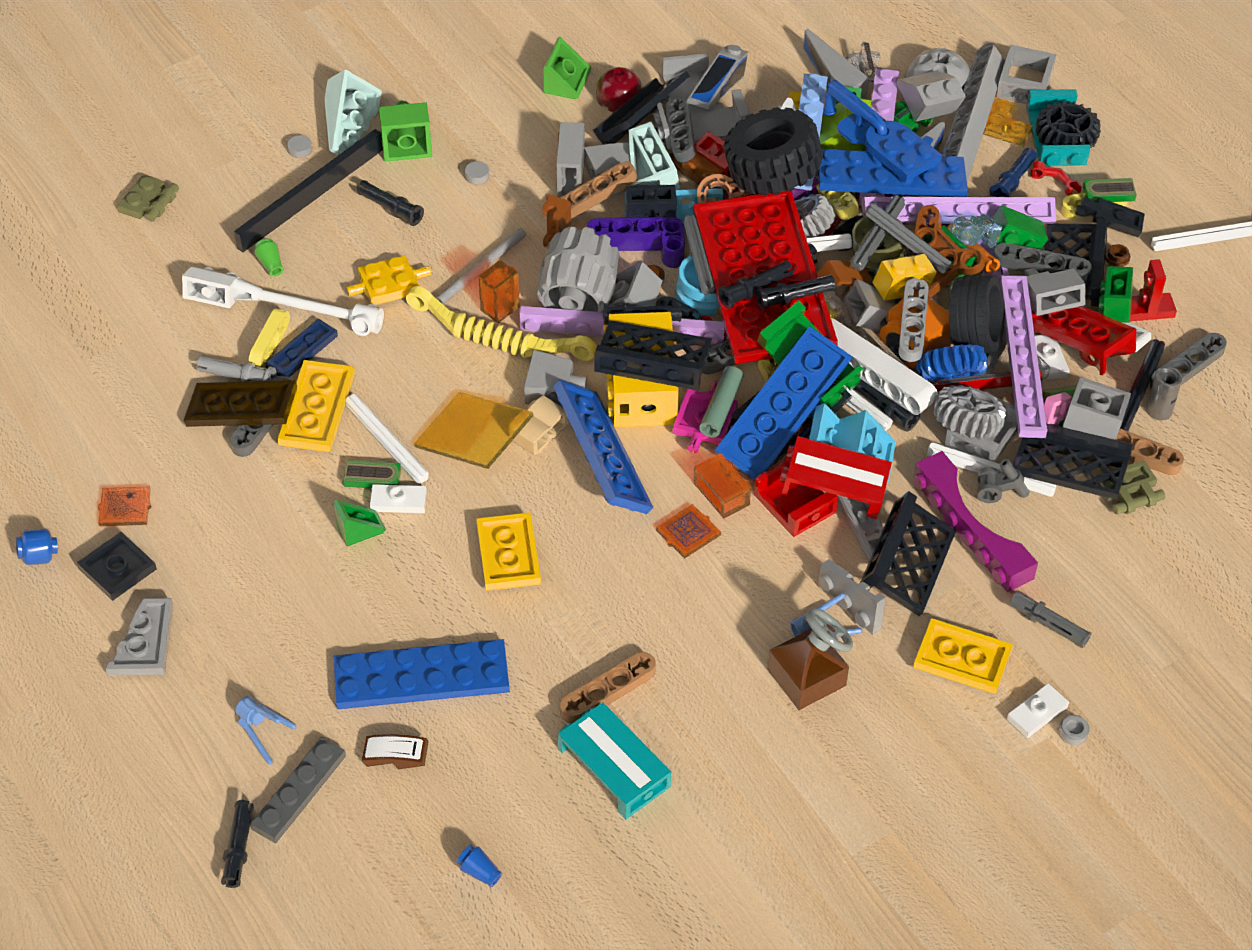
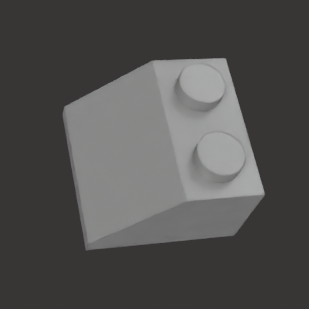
M940 71L928 72L896 81L915 122L954 113L966 98L957 78Z
M640 262L617 274L616 285L608 305H624L629 302L632 306H653L659 296L662 280L646 264Z
M1080 377L1063 427L1116 440L1131 393Z

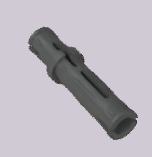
M1019 590L1016 591L1009 603L1010 607H1014L1029 616L1030 621L1034 623L1038 621L1081 648L1085 647L1092 635V632H1088L1047 608L1046 603L1042 601L1038 603Z

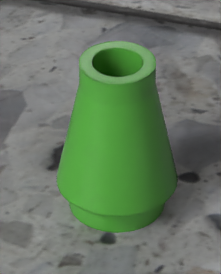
M269 238L260 240L255 245V256L268 270L270 276L280 275L284 268L281 264L278 244Z

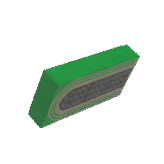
M1132 178L1090 179L1083 182L1085 197L1094 202H1097L1099 197L1111 202H1130L1136 200L1137 194Z
M347 460L344 487L372 488V485H399L401 463Z

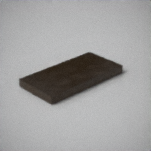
M295 380L196 383L183 421L186 427L286 424L298 386Z

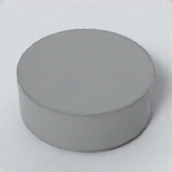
M294 136L287 143L288 152L293 157L303 158L312 152V143L307 136Z
M480 161L469 163L465 167L466 180L472 184L486 182L489 179V167Z
M1067 716L1061 721L1059 735L1067 744H1083L1088 738L1089 724L1080 716Z

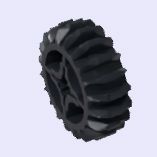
M1064 100L1061 104L1057 101L1053 105L1047 104L1046 108L1041 110L1036 121V136L1039 137V142L1045 145H1090L1092 148L1095 147L1100 137L1101 125L1100 120L1097 118V113H1092L1091 108H1084L1083 104L1077 105L1074 101L1067 103Z

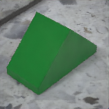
M340 500L334 502L337 528L346 546L375 537L386 531L376 510Z

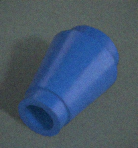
M470 844L456 861L461 867L460 871L490 887H493L503 874L480 846L475 847Z

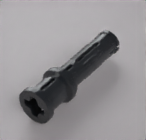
M366 180L359 183L366 188L364 190L358 186L357 193L389 209L394 217H401L407 220V223L411 226H416L422 220L424 215V208L422 206L409 203L405 197H395Z
M785 260L748 279L741 277L735 284L728 287H720L718 289L719 298L722 304L727 309L734 307L735 303L743 299H751L756 292V288H765L788 276H792L794 271H788V269L793 267L789 261Z
M830 274L790 285L781 282L777 286L767 289L759 287L756 288L757 304L760 310L763 311L773 305L781 304L785 306L790 303V300L835 291V280Z
M629 302L624 305H608V303H603V324L608 325L609 314L671 312L672 321L681 322V305L632 306Z
M861 380L854 388L869 401L881 408L888 417L899 423L904 431L912 430L918 423L920 414H912L865 381Z

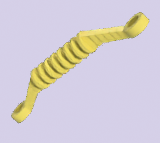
M412 287L406 296L407 303L413 309L418 311L429 309L456 338H460L464 333V340L469 341L473 336V341L476 344L480 343L483 338L484 346H489L492 341V347L496 350L502 343L503 352H507L511 346V354L517 355L521 349V357L525 359L531 357L534 350L548 354L571 352L576 358L583 361H589L595 355L597 345L587 336L579 335L574 338L545 340L528 333L523 339V331L518 330L514 336V329L511 327L505 332L504 325L500 324L495 331L494 322H489L486 327L484 319H480L476 325L477 320L475 316H471L467 321V314L450 311L423 287Z

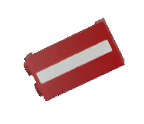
M797 436L795 447L789 445L785 461L790 462L789 467L783 466L780 482L784 483L782 494L787 495L790 482L868 503L869 507L866 517L877 520L892 462Z

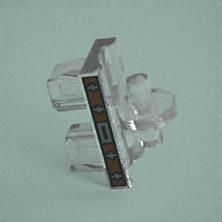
M862 42L861 51L859 53L852 52L845 59L869 77V82H874L876 68L883 69L877 67L880 62V53L871 51L869 43Z

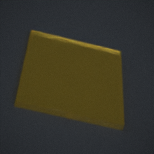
M458 392L413 444L415 448L489 469L534 415L531 411Z

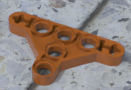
M926 205L919 210L915 234L920 238L925 235H931L933 238L928 244L943 256L954 258V261L944 274L936 270L937 273L928 290V298L934 296L957 276L977 274L982 271L985 265L984 258L979 250L973 248L960 249L941 230L942 217L938 208L933 205ZM929 215H933L934 217L930 218V227H928L926 219L929 218ZM913 251L911 252V256L917 255ZM969 258H979V261L976 265H966V261Z

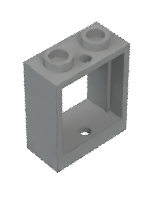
M1011 45L999 79L996 98L1027 104L1030 90H1048L1054 70L1056 54ZM1011 66L1045 72L1042 83L1009 76Z

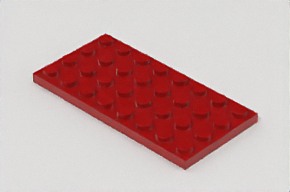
M783 191L778 195L773 193L768 194V196L758 194L693 205V213L696 215L715 284L717 301L735 364L772 358L758 343L759 334L797 301H800L806 307L804 316L824 337L838 346V340L823 293L790 300V303L785 306L781 304L769 306L767 310L763 311L760 310L757 304L756 292L751 299H743L735 303L734 307L727 309L719 298L718 289L720 287H728L735 284L741 277L748 279L785 260L789 261L793 268L788 269V271L793 270V275L763 289L775 287L781 282L790 285L818 278L792 191Z

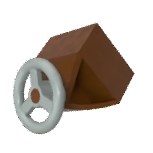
M811 608L806 613V619L812 629L769 650L767 670L798 710L847 685L849 666L836 650L842 652L850 651L853 647V641L847 630L835 618L817 608ZM837 636H840L844 643L838 641Z

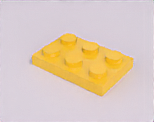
M531 512L476 518L486 591L540 585L541 575Z
M931 618L913 668L996 694L1013 644Z

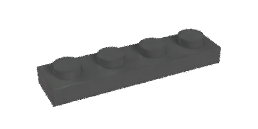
M321 737L250 824L252 831L276 844L346 757L345 750Z

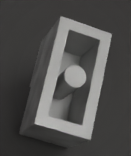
M1035 268L1025 270L1030 306L1036 316L1085 305V283L1075 269L1051 274L1048 271L1039 273Z

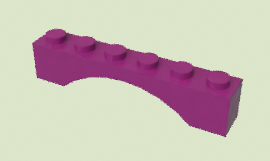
M943 451L915 464L913 482L917 489L924 492L932 507L937 508L944 516L947 525L956 530L963 544L970 547L975 553L978 562L986 566L997 584H1001L1008 593L1035 579L1038 562L1023 544L992 532L970 513L959 493L957 483L958 468Z

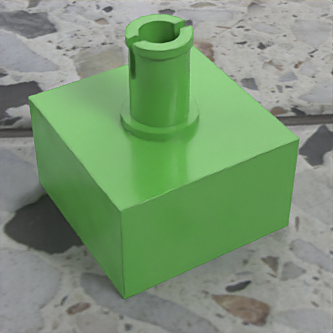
M401 100L392 106L379 107L385 162L432 157L427 102L409 104L407 101Z

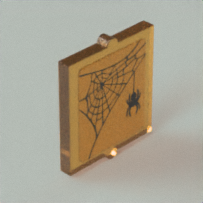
M150 486L102 488L101 503L98 504V509L100 510L99 526L147 525L148 511L152 508L149 502Z

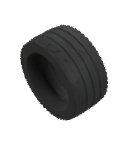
M967 275L956 278L949 300V325L953 345H979L984 347L985 353L998 351L1003 338L1005 321L1003 291L999 279L991 275Z

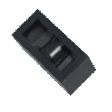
M675 185L626 186V218L676 217L677 198Z

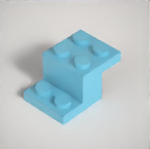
M825 403L815 408L810 440L890 462L893 461L896 441L867 410L839 419Z

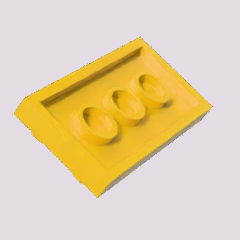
M303 361L296 382L298 387L287 422L282 424L278 436L279 446L331 452L346 405L345 400L349 395L355 376L354 366Z

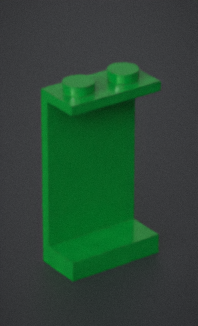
M797 301L759 334L758 343L779 365L809 326L819 332L804 316L806 307L800 301ZM849 363L828 392L820 399L818 405L824 403L830 407L835 405L842 398L841 393L847 388L852 390L861 382L860 376L863 368L859 365L854 369Z

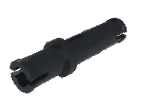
M238 800L235 802L228 849L223 854L225 865L221 884H226L225 887L228 888L240 886L243 864L247 862L246 845L252 811L254 809V804H249L250 801Z

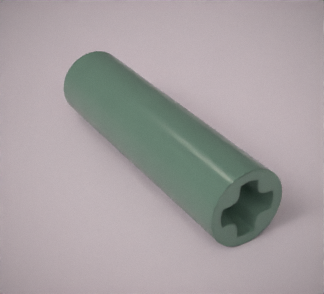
M727 366L723 370L699 426L701 433L705 436L717 437L720 434L744 376L743 372L737 367Z

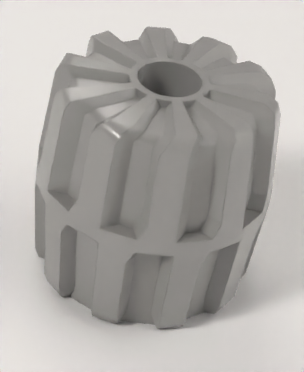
M573 226L566 227L562 232L554 235L542 262L537 289V298L542 302V308L603 312V303L609 304L616 285L619 260L618 247L610 245L611 238L606 234L598 236L595 234L594 229L584 227L582 231H578Z

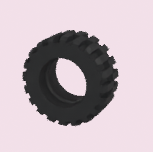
M776 107L767 111L764 109L760 110L757 114L752 113L746 116L745 120L738 121L735 128L732 127L724 142V151L733 182L751 194L759 193L760 195L768 196L770 193L778 195L783 191L795 190V187H801L806 184L807 179H812L815 176L823 159L819 135L813 119L800 110L794 111L792 108L787 107L785 109Z

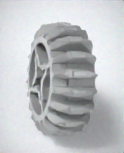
M812 194L795 200L806 238L818 237L831 227L830 224L834 222L835 214L833 207L825 196L820 194L814 196Z
M962 385L943 387L934 403L933 414L936 416V420L941 422L943 427L950 428L951 432L955 431L969 438L976 437L981 439L983 437L990 439V437L996 436L1000 432L1005 422L1006 409L1003 407V404L997 401L995 396H990L988 392H982L979 388L974 389L970 386L964 387Z

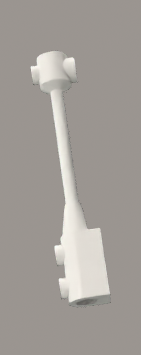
M190 267L182 276L183 298L226 308H230L237 300H264L349 319L353 331L360 336H366L370 332L379 333L383 324L384 311L376 304L363 305L357 303L351 310L265 291L242 280L233 272H228L227 274L219 273L210 267L203 269Z

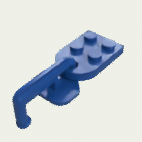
M831 80L828 83L823 113L825 115L837 113V108H835L836 99L852 111V115L838 123V132L851 143L865 144L867 151L904 182L913 179L941 162L942 154L908 127L895 121H886L837 80Z

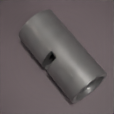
M1164 366L1157 370L1146 408L1148 415L1153 419L1167 420L1172 416L1183 379L1178 369Z

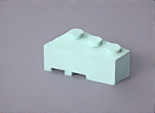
M652 122L630 129L631 164L637 172V179L631 186L675 185L676 190L680 189L677 169Z

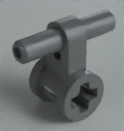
M1008 459L1000 463V467L1004 472H1000V470L993 467H986L978 471L977 481L980 483V487L977 490V497L984 503L998 502L1002 498V492L1015 489L1022 498L1027 497L1030 493L1024 483L1023 475L1018 469L1013 467Z

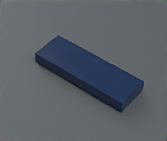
M318 318L265 363L266 368L274 367L277 373L276 376L290 377L302 367L304 360L309 361L338 337L337 330Z

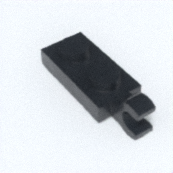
M1082 197L1081 204L1076 206L1075 214L1081 217L1093 216L1092 222L1097 223V218H1107V227L1137 238L1142 233L1145 213L1100 197L1097 202Z

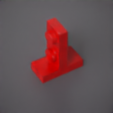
M1160 259L1150 260L1148 270L1144 272L1143 288L1139 290V295L1132 296L1130 322L1175 318L1177 310L1171 293H1163L1166 275Z

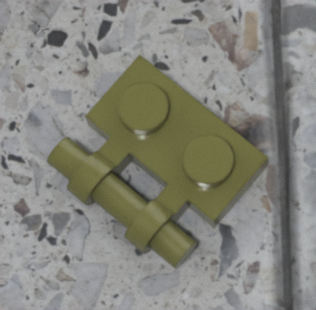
M143 174L118 204L119 213L141 219L146 213V219L153 222L156 217H160L164 213V207L176 198L179 186L171 183L169 187H165L164 181Z
M1145 460L1128 465L1118 496L1120 502L1112 505L1113 512L1116 515L1123 512L1125 514L1135 512L1136 508L1142 506L1151 507L1156 505L1158 501L1165 499V493L1162 489L1153 491L1151 488L1156 486L1157 478ZM1110 480L1100 483L1103 487L1115 488ZM1140 492L1141 496L1132 498L1130 494Z

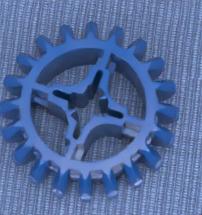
M972 344L953 345L922 353L921 358L917 360V374L930 383L968 379L981 375L987 370V356L984 352V347Z

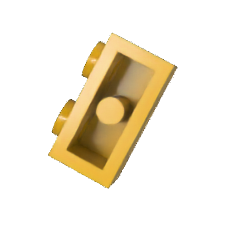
M925 254L886 260L881 262L873 284L884 301L903 298L905 285L908 280L913 278L922 279L930 288L937 271Z

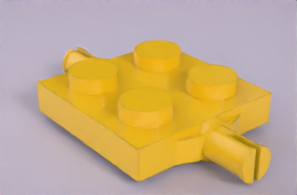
M406 255L358 267L361 283L346 286L349 297L364 293L369 298L371 304L377 305L406 297L412 287L419 286L417 279L431 276V270L429 266L414 269L410 266Z

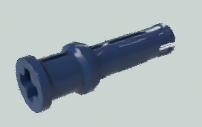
M1025 148L1008 171L1002 172L998 182L990 187V195L992 197H1010L1011 192L1019 187V179L1037 159L1036 151L1032 148L1030 151L1029 148Z

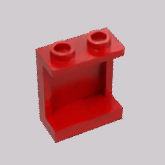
M784 460L779 466L768 472H762L755 479L754 496L795 537L835 514L837 511L838 495L828 492L824 493L821 490L790 482L787 495L782 494L784 483L780 482L783 466L789 467L790 462Z

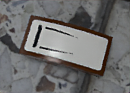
M399 734L366 736L362 762L366 767L394 764L398 770L425 766L429 741L424 737Z

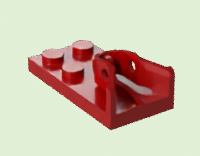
M1079 306L1036 316L1033 310L1031 311L1035 332L1080 350L1081 359L1089 365L1095 366L1099 370V375L1106 373V359L1108 357L1133 354L1136 351V328L1086 307Z

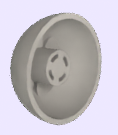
M933 48L920 53L911 61L904 78L940 71L956 77L964 91L970 67L958 53L945 48Z

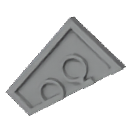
M830 559L821 563L818 580L821 587L825 591H829L834 597L845 593V598L838 601V604L844 610L847 609L855 617L858 625L866 628L871 635L879 632L882 626L886 597L881 593L874 595L869 592L870 586L863 581L859 584L854 582L852 575Z
M172 598L142 600L129 624L130 629L125 639L121 640L117 647V654L105 669L107 676L165 675L173 610Z

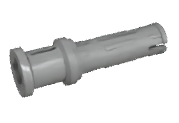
M203 355L197 361V366H201L197 367L199 372L234 378L242 382L272 381L277 375L274 367L262 368L251 362L243 365Z

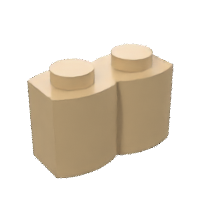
M545 396L533 400L528 405L525 413L516 416L511 421L509 426L510 439L533 455L538 454L547 446L552 438L560 434L567 426L568 420L564 408Z

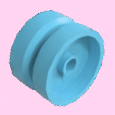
M692 255L682 261L678 271L675 299L696 309L699 313V318L701 316L714 317L720 315L721 312L716 293L712 295H704L702 293Z

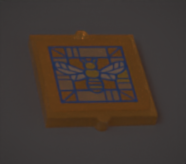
M693 504L656 527V531L667 541V545L673 547L684 559L721 536V531L710 521V517L701 513Z

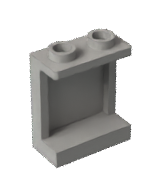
M997 398V401H1000L1006 409L1004 425L996 436L990 437V439L983 437L981 439L976 437L969 438L955 431L951 432L950 428H948L944 446L996 462L1018 431L1015 405Z

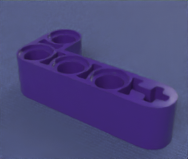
M596 218L590 220L587 224V227L594 229L596 235L602 236L606 234L611 238L610 245L618 247V251H661L662 262L669 268H678L682 261H684V224L679 218Z

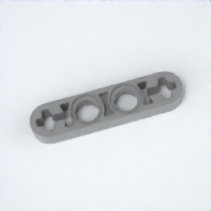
M918 278L908 280L904 290L898 352L899 356L908 362L919 360L924 346L929 288L924 280ZM914 290L919 291L918 297H913ZM911 307L919 308L921 312L912 313L908 309ZM909 326H915L919 329V331L910 332L906 328ZM909 342H914L913 350H909Z

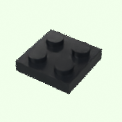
M122 532L77 562L78 569L112 601L157 570L155 562Z

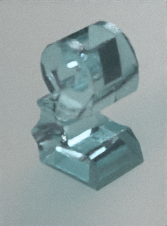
M984 213L980 216H972L970 220L960 216L952 222L950 227L951 234L963 244L975 246L981 240L992 249H995L1002 230L1000 224Z

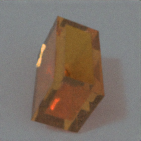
M499 260L478 276L481 312L495 322L500 323L520 307L518 272L514 267L508 266Z
M721 453L694 466V485L723 519L750 505L751 484L747 479H743L740 476L735 465L731 461H727Z

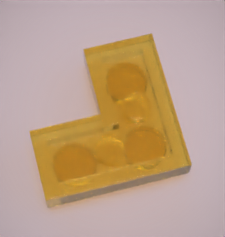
M996 97L992 104L983 135L1024 147L1032 132L1033 125L1013 120L1018 104Z

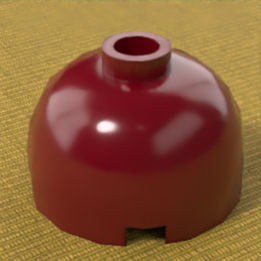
M616 67L605 71L597 84L596 99L601 107L603 104L608 107V111L614 112L643 88L641 80L634 71L628 68Z

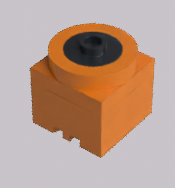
M914 290L913 297H918L919 291ZM930 298L927 300L923 353L951 346L949 311ZM901 300L889 310L887 324L881 328L879 337L886 354L907 368L913 369L916 367L917 361H905L899 356L898 352L903 300ZM911 307L908 309L912 313L921 312V310L916 307ZM909 326L906 328L910 332L919 331V329L915 326ZM909 342V350H913L914 342Z

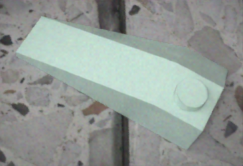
M343 70L327 80L324 99L329 151L340 155L358 142L364 132L368 130L371 125V119L379 111L382 90L347 70Z

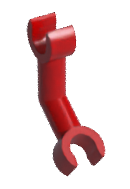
M1041 161L1033 162L1032 178L1056 177L1065 186V194L1067 196L1072 195L1073 189L1078 193L1081 192V182L1071 179L1061 168L1047 167Z

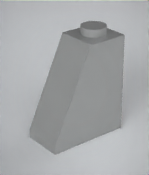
M560 122L557 153V197L559 198L583 184L585 123Z

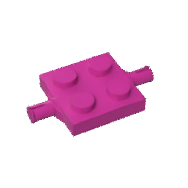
M717 380L712 382L709 392L687 389L673 425V434L691 438L688 450L691 453L693 448L694 453L699 451L702 441L719 445L730 430L731 414L738 408V400H733L720 434L717 437H708L701 433L699 426L717 387Z

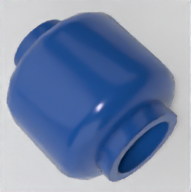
M46 528L22 531L21 537H16L17 558L22 559L26 565L49 563L52 560V554L58 553L57 537H51L50 531Z

